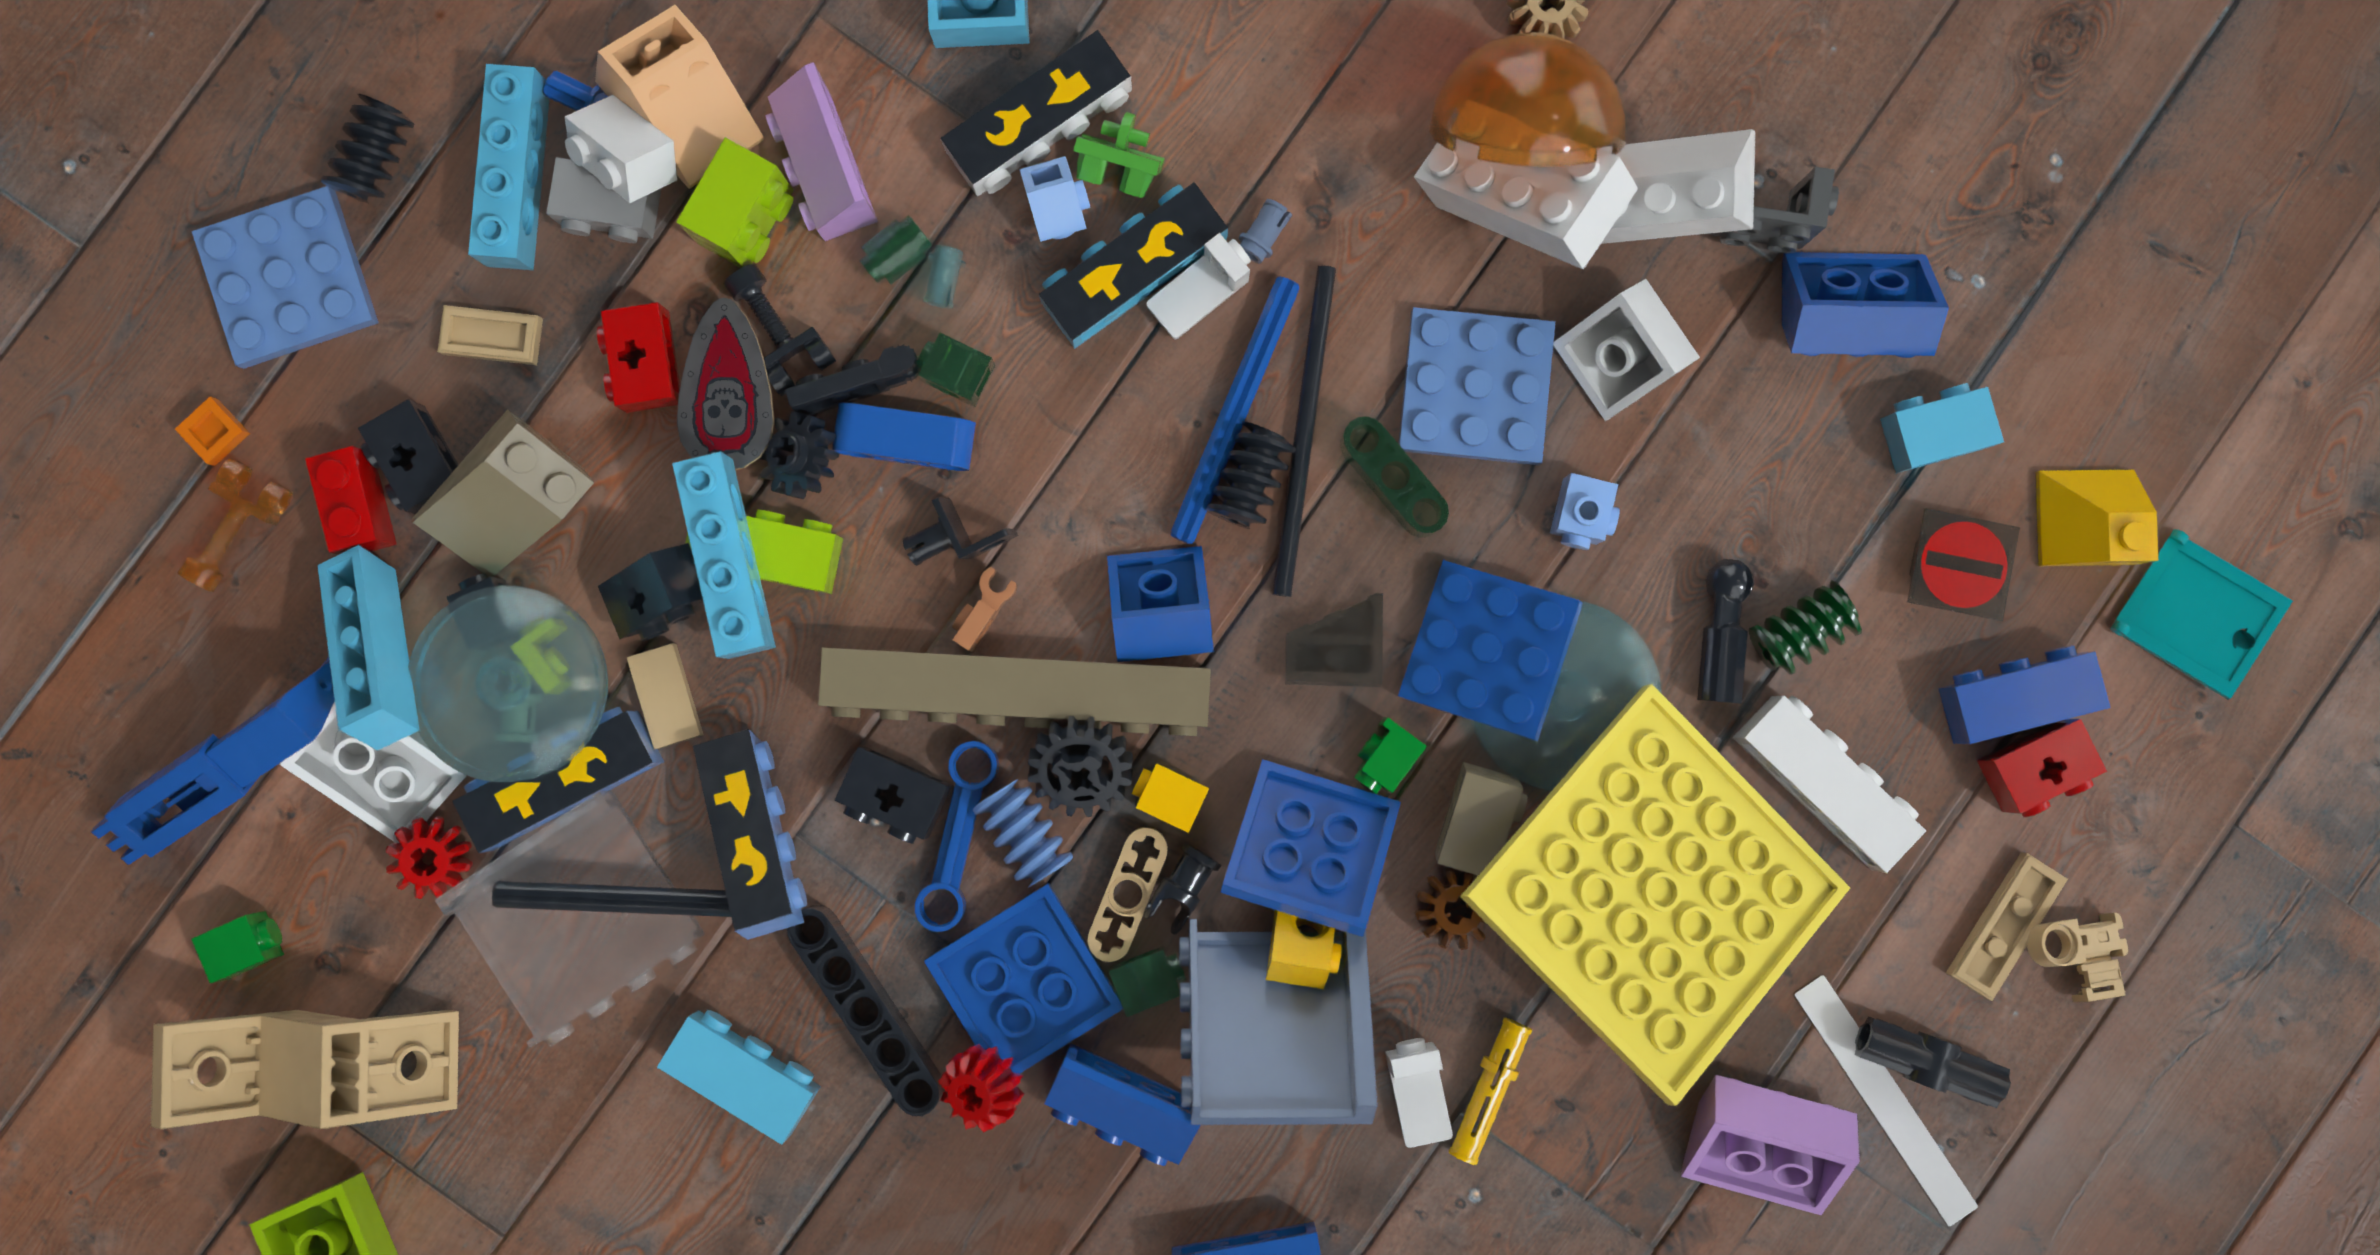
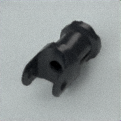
M1186 842L1181 848L1184 852L1183 856L1170 877H1163L1144 912V917L1149 919L1157 911L1163 900L1172 898L1180 901L1181 910L1171 926V933L1174 935L1182 929L1200 902L1198 894L1212 871H1219L1222 866L1216 860Z

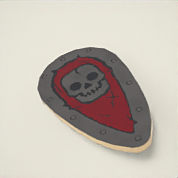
M720 298L711 305L702 317L692 338L679 391L677 428L680 442L691 458L722 452L733 459L735 470L746 468L759 459L768 447L774 428L773 402L765 361L758 338L748 318L734 301L728 298Z

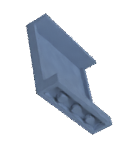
M1190 919L1188 937H1179V967H1188L1189 982H1180V1012H1189L1190 1029H1181L1180 1055L1181 1059H1190V1076H1181V1107H1191V1125L1372 1124L1377 1109L1366 930L1363 937L1345 931L1334 932L1333 943L1342 944L1338 973L1329 972L1324 989L1266 980L1272 932H1197V919ZM1300 932L1308 937L1319 935L1318 932Z

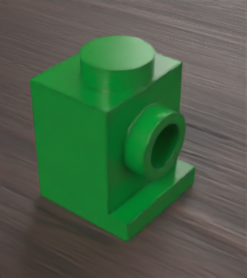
M1384 717L1378 724V726L1385 730L1384 734L1379 737L1373 733L1357 755L1363 762L1354 776L1357 781L1375 794H1378L1381 788L1393 793L1427 747L1389 717Z

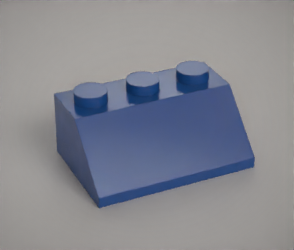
M1784 253L1782 259V327L1791 353H1800L1806 356H1817L1819 354H1848L1854 357L1896 355L1902 358L1935 356L1949 306L1926 254Z
M1072 1043L1067 1050L1044 1103L1053 1108L1050 1114L1058 1120L1077 1126L1079 1120L1097 1128L1095 1135L1118 1146H1121L1123 1141H1127L1141 1148L1139 1154L1142 1157L1162 1166H1166L1168 1160L1179 1165L1200 1128V1125H1191V1107H1181L1180 1092Z

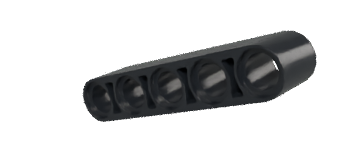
M812 905L802 909L803 919L806 916H815L822 921L824 925L823 937L820 941L808 939L803 933L802 924L787 928L790 943L898 1106L911 1116H924L930 1113L937 1106L944 1092V1088L938 1083L942 1077L941 1073L835 913L823 905ZM840 956L849 962L851 975L848 980L839 981L830 974L829 962L832 957ZM868 997L877 1004L878 1016L876 1020L865 1021L857 1015L855 1003L858 998ZM887 1038L899 1040L905 1047V1058L901 1061L887 1059L882 1051L883 1040ZM914 1079L927 1081L933 1091L932 1099L926 1102L915 1100L909 1093V1082Z

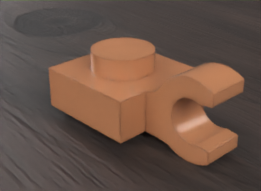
M992 567L987 568L980 577L979 585L982 599L977 602L975 607L967 604L952 626L953 629L958 631L953 641L970 652H974L998 616L1001 607L1017 591L1018 585L1012 580L1004 591L999 593L992 591L990 582L997 572Z

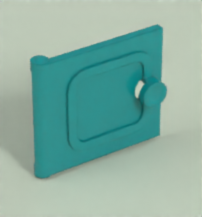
M2174 529L2158 553V561L2152 562L2110 630L2229 700L2238 689L2293 600L2192 542L2183 531Z

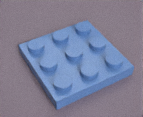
M328 186L192 231L234 364L237 367L244 369L379 323L336 191Z
M1413 307L1410 319L1398 451L1531 465L1542 464L1555 321Z

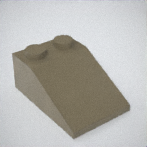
M507 409L411 520L415 525L483 574L493 577L558 524L594 484V481L582 466Z

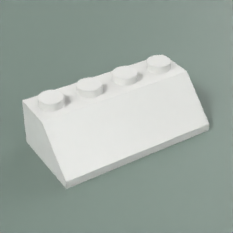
M1754 130L1599 148L1619 156L1638 187V190L1601 244L1753 229Z

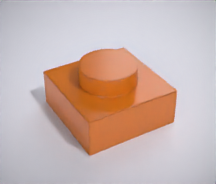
M211 396L175 428L177 433L204 462L216 466L250 434L219 399Z

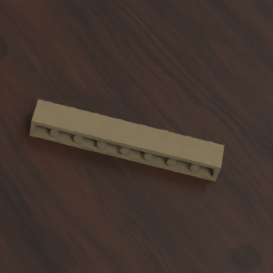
M822 647L818 706L832 707L831 716L860 718L861 708L880 709L879 719L909 720V711L928 712V722L957 723V714L976 715V724L1005 726V716L1024 717V727L1050 728V723L1053 722V719L1068 720L1069 716H1074L1078 725H1085L1087 719L1091 716L1095 718V728L1100 730L1101 721L1121 722L1120 732L1149 733L1150 724L1169 725L1168 735L1197 736L1198 727H1208L1211 669Z

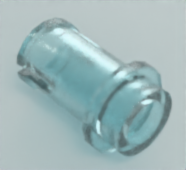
M935 246L934 253L929 254L928 260L932 261L926 294L923 297L924 303L953 309V299L960 268H965L966 262L962 260L963 251L947 246Z

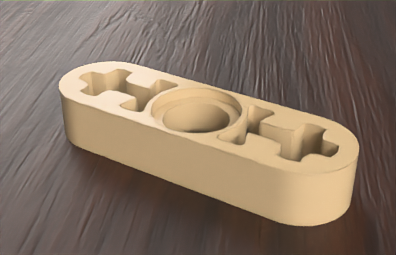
M1141 827L1134 830L1128 836L1089 931V949L1096 958L1102 961H1117L1129 951L1166 859L1168 850L1166 839L1162 833L1154 828ZM1146 835L1155 838L1154 847L1160 850L1157 858L1149 856L1144 865L1143 871L1152 872L1149 881H1146L1135 872L1122 871L1124 862H1128L1134 867L1138 851L1132 848L1133 842L1135 840L1143 842ZM1124 880L1136 882L1142 890L1141 901L1131 908L1120 906L1114 898L1116 885ZM1106 907H1109L1118 915L1134 917L1131 926L1122 920L1117 937L1124 940L1121 947L1113 946L1110 952L1101 949L1102 940L1096 937L1098 931L1107 932L1112 922V916H1104Z

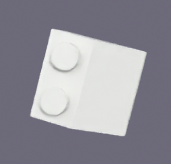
M1647 279L1618 294L1553 342L1554 347L1605 421L1700 358Z

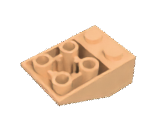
M676 5L598 51L595 82L608 97L614 95L673 140L677 176L689 189L700 182L725 137L747 150H750L764 140V136L709 43Z

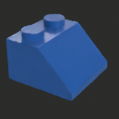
M1202 546L1107 556L1117 662L1214 652Z

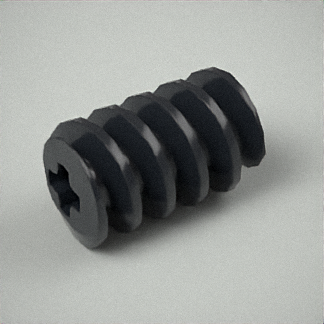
M357 94L367 104L352 105L350 108V113L360 123L345 122L342 127L343 131L353 141L338 140L335 144L336 149L346 159L330 158L327 164L338 176L323 175L320 182L344 195L369 203L367 201L368 197L384 198L386 195L374 184L376 179L391 181L393 178L382 167L383 162L399 163L400 158L389 149L390 144L406 146L408 142L396 131L397 128H413L415 123L396 108L369 96Z
M1242 421V424L1251 433L1236 434L1235 442L1244 451L1232 450L1227 456L1228 460L1237 469L1224 468L1220 473L1221 478L1230 486H1216L1213 490L1214 496L1223 504H1208L1205 510L1231 524L1250 529L1251 523L1266 524L1267 519L1257 511L1258 505L1273 506L1274 501L1264 493L1265 488H1280L1282 485L1271 475L1272 471H1287L1289 468L1278 457L1279 453H1295L1296 448L1283 436L1262 426Z

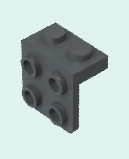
M1814 167L1790 190L1787 211L1754 206L1753 229L1709 234L1719 236L1721 243L1730 246H1747L1749 241L1768 244L1767 249L1772 252L1795 253L1797 249L1803 248L1827 227L1828 215L1832 216L1835 212L1839 197L1838 186H1833L1835 169Z

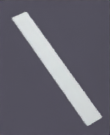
M1820 976L1796 992V999L1947 1225L1952 1226L1977 1209V1203L1886 1067L1855 1055V1039L1859 1027L1825 976Z

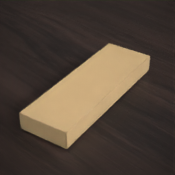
M2021 852L1946 971V974L1986 1000L1993 1001L2026 948L2030 931L2036 925L2041 924L2068 879L2030 854Z

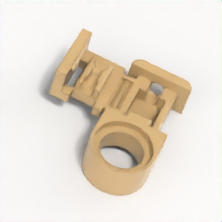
M2118 913L2099 914L2100 922L2078 925L2077 919L2042 923L2036 925L2030 931L2027 938V948L2031 958L2037 964L2043 967L2079 964L2076 966L2079 975H2084L2085 984H2081V986L2086 988H2082V991L2078 994L2072 995L2073 1002H2090L2125 996L2118 959L2111 958L2125 956L2128 953L2126 939H2120L2118 929H2123L2124 927L2122 918ZM2051 931L2059 936L2062 943L2061 953L2057 958L2052 957L2048 953L2045 945L2046 937ZM2109 986L2110 989L2101 990L2098 987Z

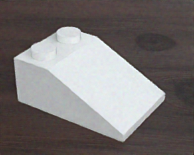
M335 702L323 729L315 740L280 763L282 767L395 843H399L394 834L401 826L411 829L412 821L417 817H423L427 821L466 777V772L421 731H417L377 751L338 730Z

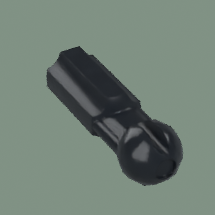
M1720 560L1709 569L1706 577V589L1714 600L1712 624L1703 628L1697 700L1742 704L1748 631L1740 626L1742 602L1752 593L1754 578L1748 566L1740 560Z

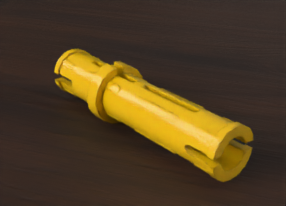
M1506 1017L1502 1021V1027L1489 1057L1483 1056L1480 1064L1484 1068L1467 1106L1453 1145L1449 1149V1154L1472 1165H1477L1479 1161V1155L1496 1119L1510 1081L1517 1080L1520 1072L1516 1067L1528 1037L1533 1031L1531 1028ZM1509 1049V1052L1500 1070V1074L1497 1078V1081L1495 1085L1492 1086L1491 1084L1500 1066L1505 1050ZM1489 1096L1490 1098L1482 1114L1476 1131L1473 1133L1472 1130L1479 1116L1483 1103L1486 1097Z

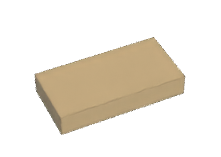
M443 305L437 352L448 356L537 365L543 318L538 315Z
M668 644L626 657L653 748H664L704 735L677 644Z

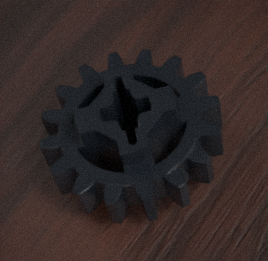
M1069 716L1068 727L1062 728L1055 721L1050 723L1049 736L1038 733L1035 748H1030L1028 781L1036 783V797L1040 798L1049 795V808L1054 810L1060 804L1066 805V813L1070 817L1073 816L1076 808H1083L1087 817H1092L1093 806L1099 805L1106 812L1111 810V799L1114 798L1122 801L1125 798V786H1129L1132 783L1133 753L1126 751L1125 736L1113 739V725L1108 723L1101 730L1095 728V718L1089 716L1085 725H1078L1074 716ZM1104 755L1110 760L1113 768L1112 771L1108 769L1109 762L1103 759ZM1049 763L1052 764V772L1058 775L1057 779L1052 774Z

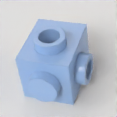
M1066 156L1019 169L1040 242L1052 238L1063 239L1076 231L1087 229L1082 210L1090 208L1083 180L1073 181Z
M1574 473L1564 477L1550 534L1562 536L1561 544L1582 550H1589L1590 544L1597 545L1605 541L1606 535L1612 536L1615 532L1620 513L1619 508L1613 507L1619 484Z

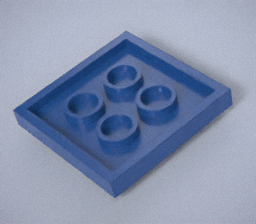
M1443 560L1398 696L1405 700L1538 742L1583 603L1578 599Z
M1262 759L1220 893L1363 937L1401 802Z
M1047 883L924 960L975 1046L980 1044L984 1050L997 1046L1000 1059L1013 1058L1010 1069L1018 1074L1125 1007L1050 883Z

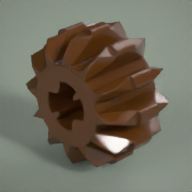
M1446 867L1443 872L1445 884L1442 885L1433 875H1429L1426 878L1428 884L1435 890L1432 895L1424 891H1417L1416 898L1422 902L1429 903V908L1418 909L1414 914L1418 920L1433 919L1422 930V933L1427 938L1434 936L1441 930L1438 945L1446 949L1455 934L1458 948L1465 950L1468 948L1467 933L1470 932L1476 940L1482 942L1486 937L1477 926L1480 922L1488 924L1464 900L1460 901V903L1467 907L1466 913L1464 915L1456 914L1453 921L1447 919L1451 916V913L1445 910V904L1447 901H1457L1458 896H1461L1471 885L1473 874L1462 871L1457 883L1454 869Z

